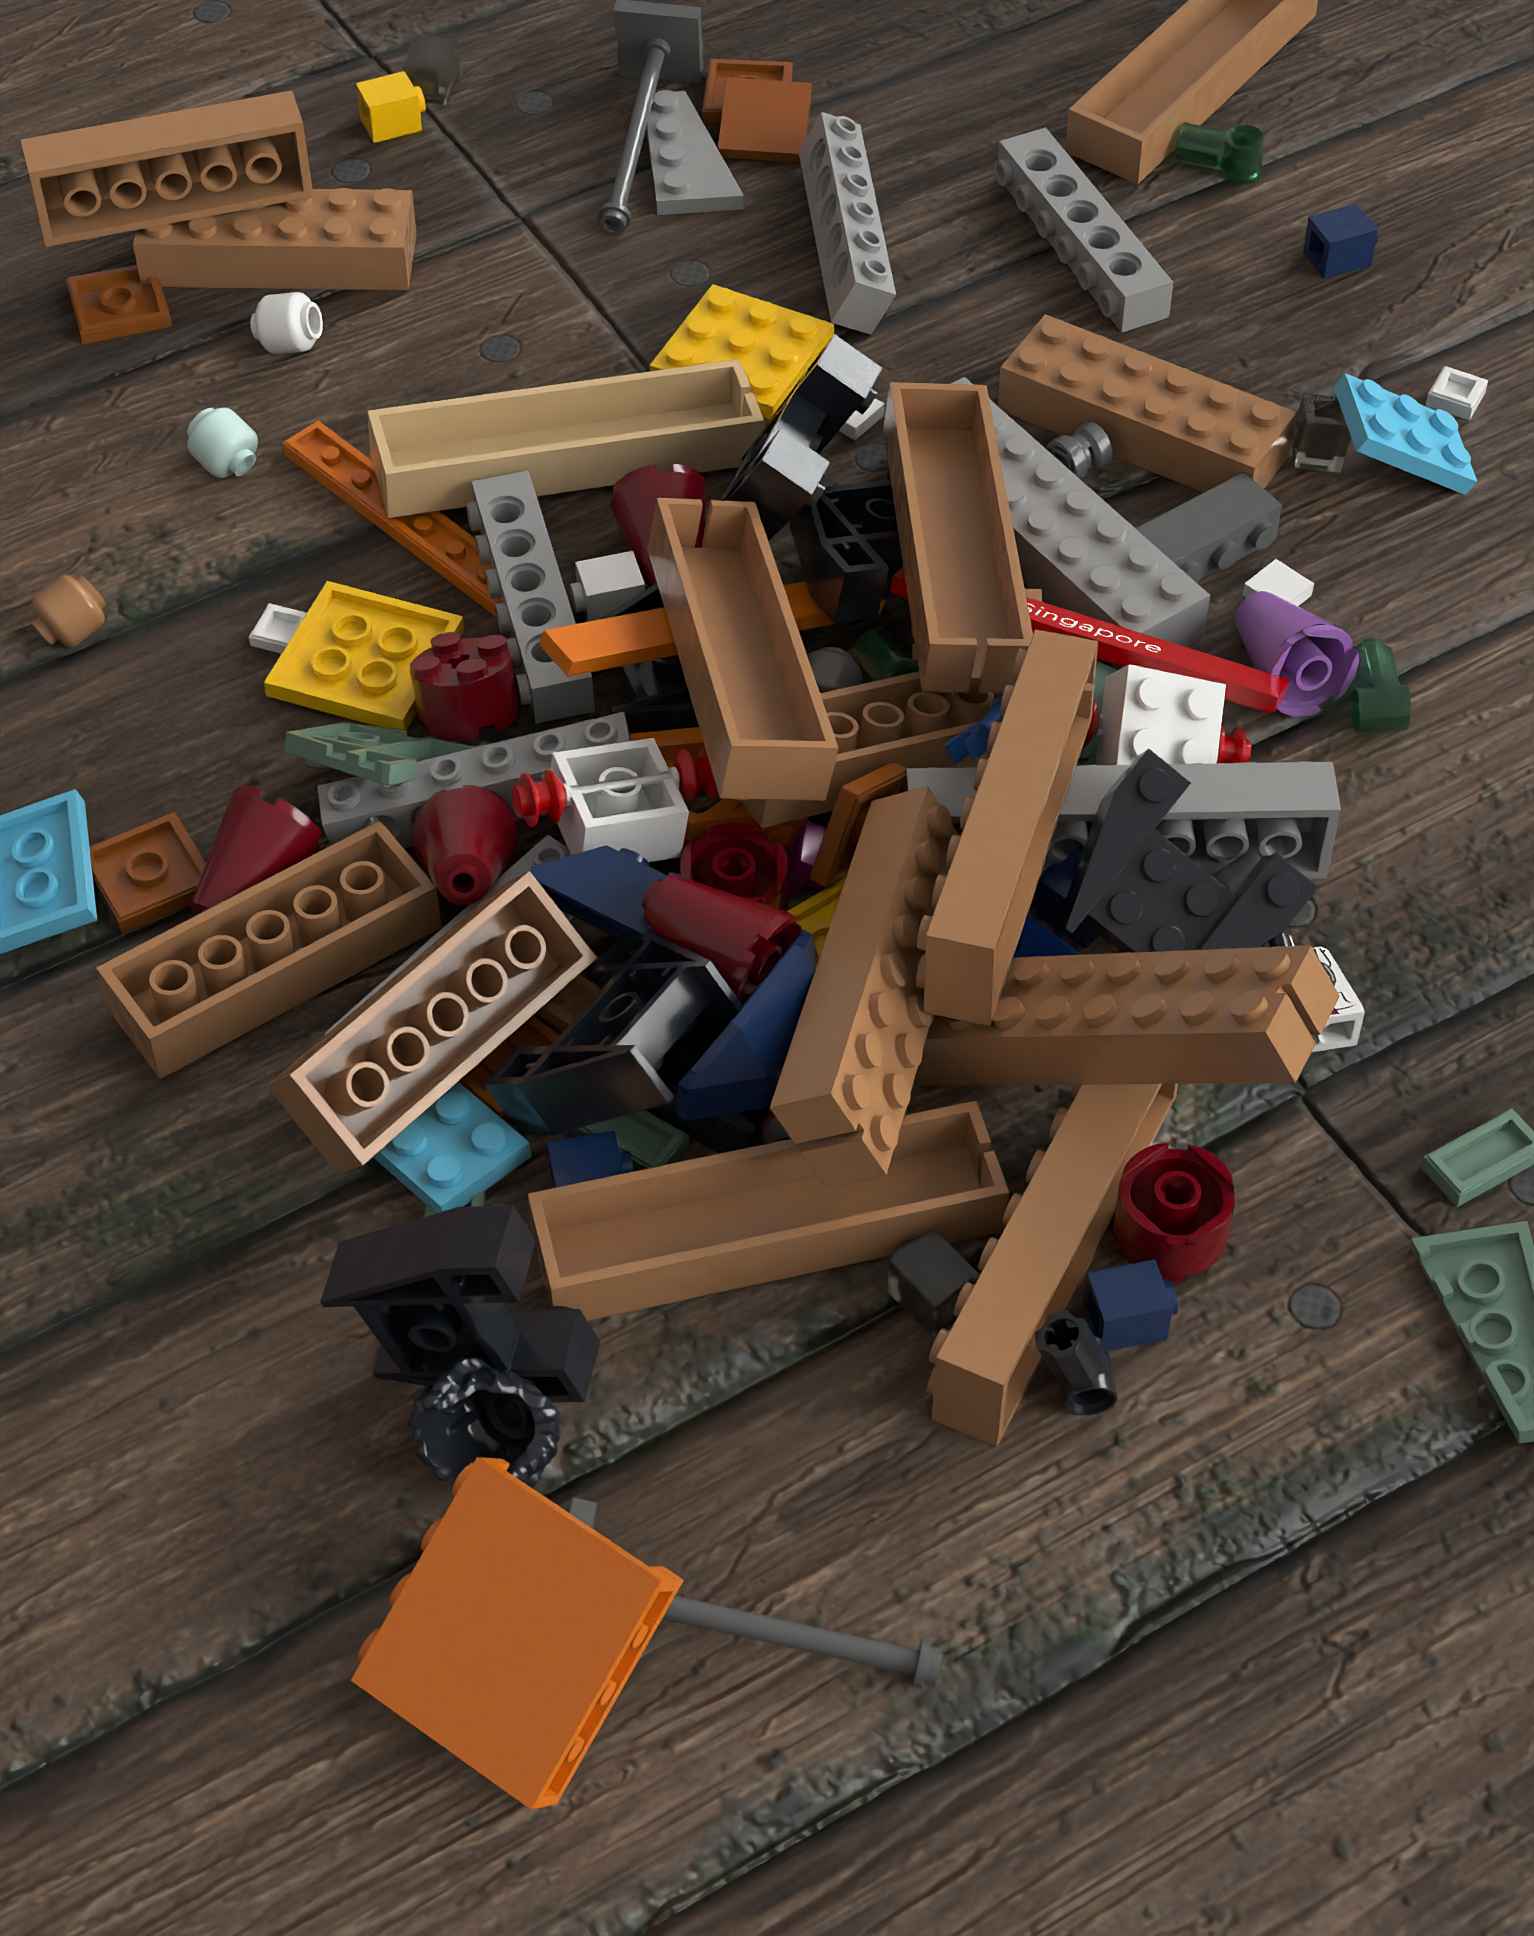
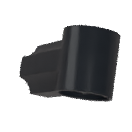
M1068 1310L1047 1315L1045 1324L1035 1332L1038 1351L1062 1388L1065 1409L1076 1415H1094L1112 1408L1118 1398L1107 1343L1103 1339L1094 1336L1084 1318H1076Z

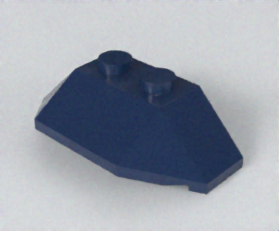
M607 845L532 866L530 869L532 875L560 910L615 938L624 934H656L644 921L645 909L642 907V900L647 889L657 879L663 881L670 875L688 879L677 873H669L667 876L649 867V862L637 852L626 848H621L620 851H617Z
M802 929L795 938V941L745 1001L744 1007L738 1015L729 1021L696 1064L678 1083L677 1116L686 1121L763 1109L771 1102L819 961L811 933Z

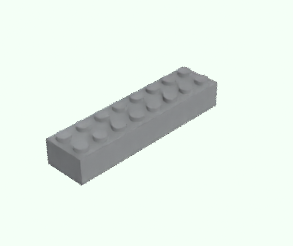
M965 377L951 383L973 385ZM989 399L1023 582L1030 589H1042V600L1047 604L1184 647L1203 638L1210 594ZM1112 664L1118 670L1123 668L1121 666Z
M1333 762L1169 764L1190 781L1191 784L1155 830L1211 876L1243 854L1253 853L1261 858L1264 855L1270 856L1278 853L1308 879H1327L1341 813ZM1128 765L1076 766L1040 877L1050 865H1059L1072 852L1075 851L1082 855L1101 799ZM977 767L907 768L906 792L929 786L938 803L944 805L949 811L952 825L958 835L961 836L964 829L960 828V819L965 798L967 796L975 797L977 793L974 790Z

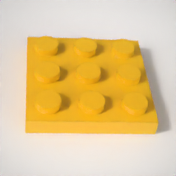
M712 284L652 361L650 371L740 359L750 384V393L754 394L763 418L770 420L812 361L834 335V324Z
M327 581L264 681L266 696L378 727L407 731L418 712L409 669L410 663L420 653L432 647L431 639L447 632L458 633L462 636L464 632L463 616Z

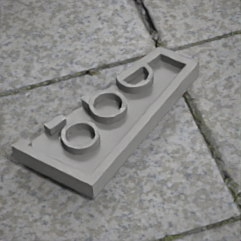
M663 90L655 93L646 132L657 215L744 210V195L686 91L673 92Z

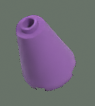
M1267 591L1251 594L1237 608L1234 619L1235 625L1254 669L1290 680L1286 696L1277 708L1281 713L1294 717L1313 715L1322 711L1318 705L1328 700L1331 696L1337 701L1345 694L1356 676L1359 664L1358 651L1354 648L1352 639L1345 630Z

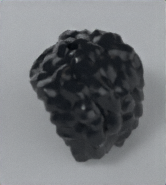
M471 1356L452 1362L449 1370L442 1372L435 1378L434 1382L426 1386L422 1394L414 1399V1409L411 1411V1416L407 1423L409 1427L415 1429L412 1433V1439L419 1443L416 1450L417 1458L422 1460L426 1466L436 1467L435 1477L439 1481H448L452 1485H454L458 1475L467 1465L474 1463L477 1457L504 1459L510 1463L506 1470L529 1487L534 1488L541 1479L545 1466L556 1456L558 1452L556 1443L561 1437L559 1427L561 1424V1413L552 1405L551 1399L544 1396L529 1380L520 1378L516 1373L510 1370H494L483 1359Z

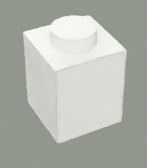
M633 551L575 562L577 582L569 584L574 612H583L586 622L602 618L645 591V583Z

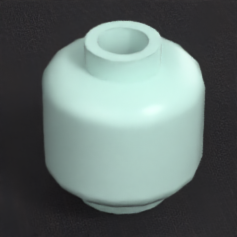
M227 407L207 408L196 415L188 426V451L211 475L217 478H225L232 474L242 476L255 464L257 458L255 452L258 446L257 434L231 409Z

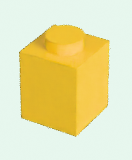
M405 71L356 83L360 119L373 143L422 131L420 113L426 111L424 96L419 86L413 87Z

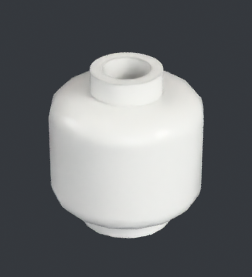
M301 292L264 296L258 303L256 312L251 317L253 336L260 341L265 350L275 355L310 350L316 339L321 336L323 329L322 315L319 307Z

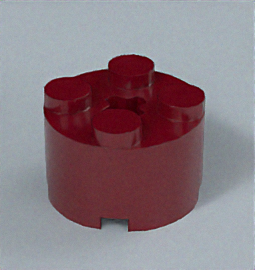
M454 632L439 634L431 639L432 647L420 653L410 663V675L422 727L424 725L427 726L428 734L435 738L444 740L480 737L479 728L495 723L497 732L513 723L520 714L521 707L511 652L508 648L506 637L502 635L461 639V636Z
M744 823L719 824L705 830L703 838L693 845L690 841L684 848L680 859V875L692 881L787 911V855L778 841L777 845H775L765 837L764 830Z
M1162 1143L1139 1151L1125 1165L1118 1189L1112 1231L1120 1249L1130 1261L1138 1263L1155 1259L1163 1281L1170 1280L1172 1283H1177L1185 1276L1194 1275L1206 1270L1223 1254L1228 1242L1235 1208L1234 1182L1232 1174L1226 1165L1211 1152L1189 1144L1187 1150L1168 1149L1169 1143Z

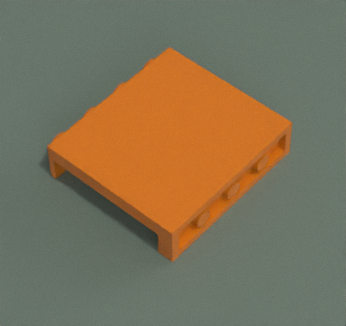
M477 1457L474 1463L467 1465L458 1475L452 1489V1494L455 1497L443 1518L436 1520L425 1533L421 1542V1550L424 1552L412 1573L404 1576L394 1588L389 1601L392 1608L382 1626L373 1631L363 1643L358 1654V1660L361 1663L351 1681L526 1807L533 1810L557 1805L684 1580L664 1566H647L506 1471L510 1463L504 1459Z

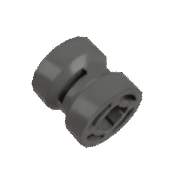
M1091 421L1074 428L1071 436H1059L1050 441L1046 446V450L1079 479L1084 478L1088 469L1097 470L1107 465L1111 461L1113 453L1107 434L1098 424Z

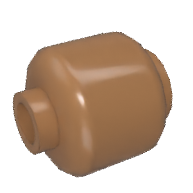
M63 574L32 599V609L37 618L31 622V625L50 646L58 640L67 648H76L102 627L105 622L102 609L107 604L98 591L82 575L75 579L72 576Z

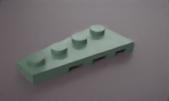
M1522 1221L1411 1238L1412 1253L1519 1444L1533 1442L1534 1245L1528 1222Z

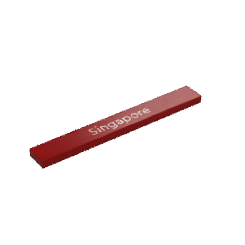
M902 567L893 575L890 592L908 599L904 567ZM1026 597L1033 633L1036 629L1098 641L1097 659L1121 667L1130 664L1226 684L1225 700L1269 714H1274L1286 696L1290 682L1289 679Z

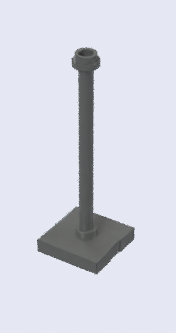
M616 0L613 12L615 35L617 36L618 75L621 77L641 78L611 197L609 202L603 204L598 212L600 228L608 234L619 235L623 233L631 221V213L626 205L658 80L701 84L704 65L701 7Z
M573 1497L569 1513L594 1529L598 1503ZM680 1596L674 1597L662 1618L664 1620L913 1675L912 1687L922 1688L923 1684L935 1687L943 1652L942 1648L931 1646V1641L921 1639L917 1650Z

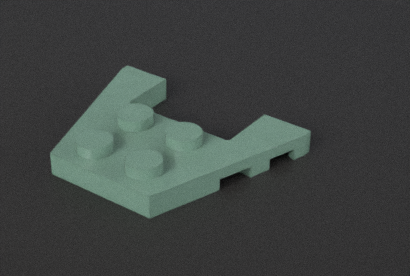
M343 722L286 732L285 753L305 759V764L309 766L334 768L389 786L414 781L417 761L468 750L494 742L481 741L480 745L467 746L456 743L457 740H444L433 736L424 738L410 737L406 730Z

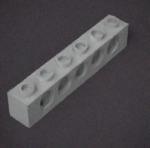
M821 112L799 150V157L831 323L872 335L895 298L896 291L861 126L848 117H836Z
M1045 127L999 141L998 161L994 165L998 183L1002 187H1006L1014 197L1018 208L1022 212H1026L1034 222L1040 236L1046 237L1056 250L1060 261L1069 266L1077 276L1081 287L1084 290H1088L1097 301L1103 315L1109 317L1121 333L1169 318L1173 281Z
M529 470L471 481L474 501L466 502L468 520L471 531L480 530L481 535L475 536L481 565L490 563L491 569L485 570L490 598H500L501 603L495 604L500 633L510 632L511 638L507 639V644L511 652L513 668H520L521 674L515 675L521 705H531L536 724L595 712L591 672L567 677L539 645L543 630L576 623Z
M620 712L418 761L416 763L414 781L388 786L356 776L319 785L317 787L323 829L330 845H333L380 820L403 848L413 847V824L420 807L436 792L444 789L448 791L463 788V785H476L494 792L510 807L515 821L524 820V817L518 818L512 804V787L519 785L520 775L528 773L533 782L542 781L544 771L551 768L552 753L632 741L625 714Z

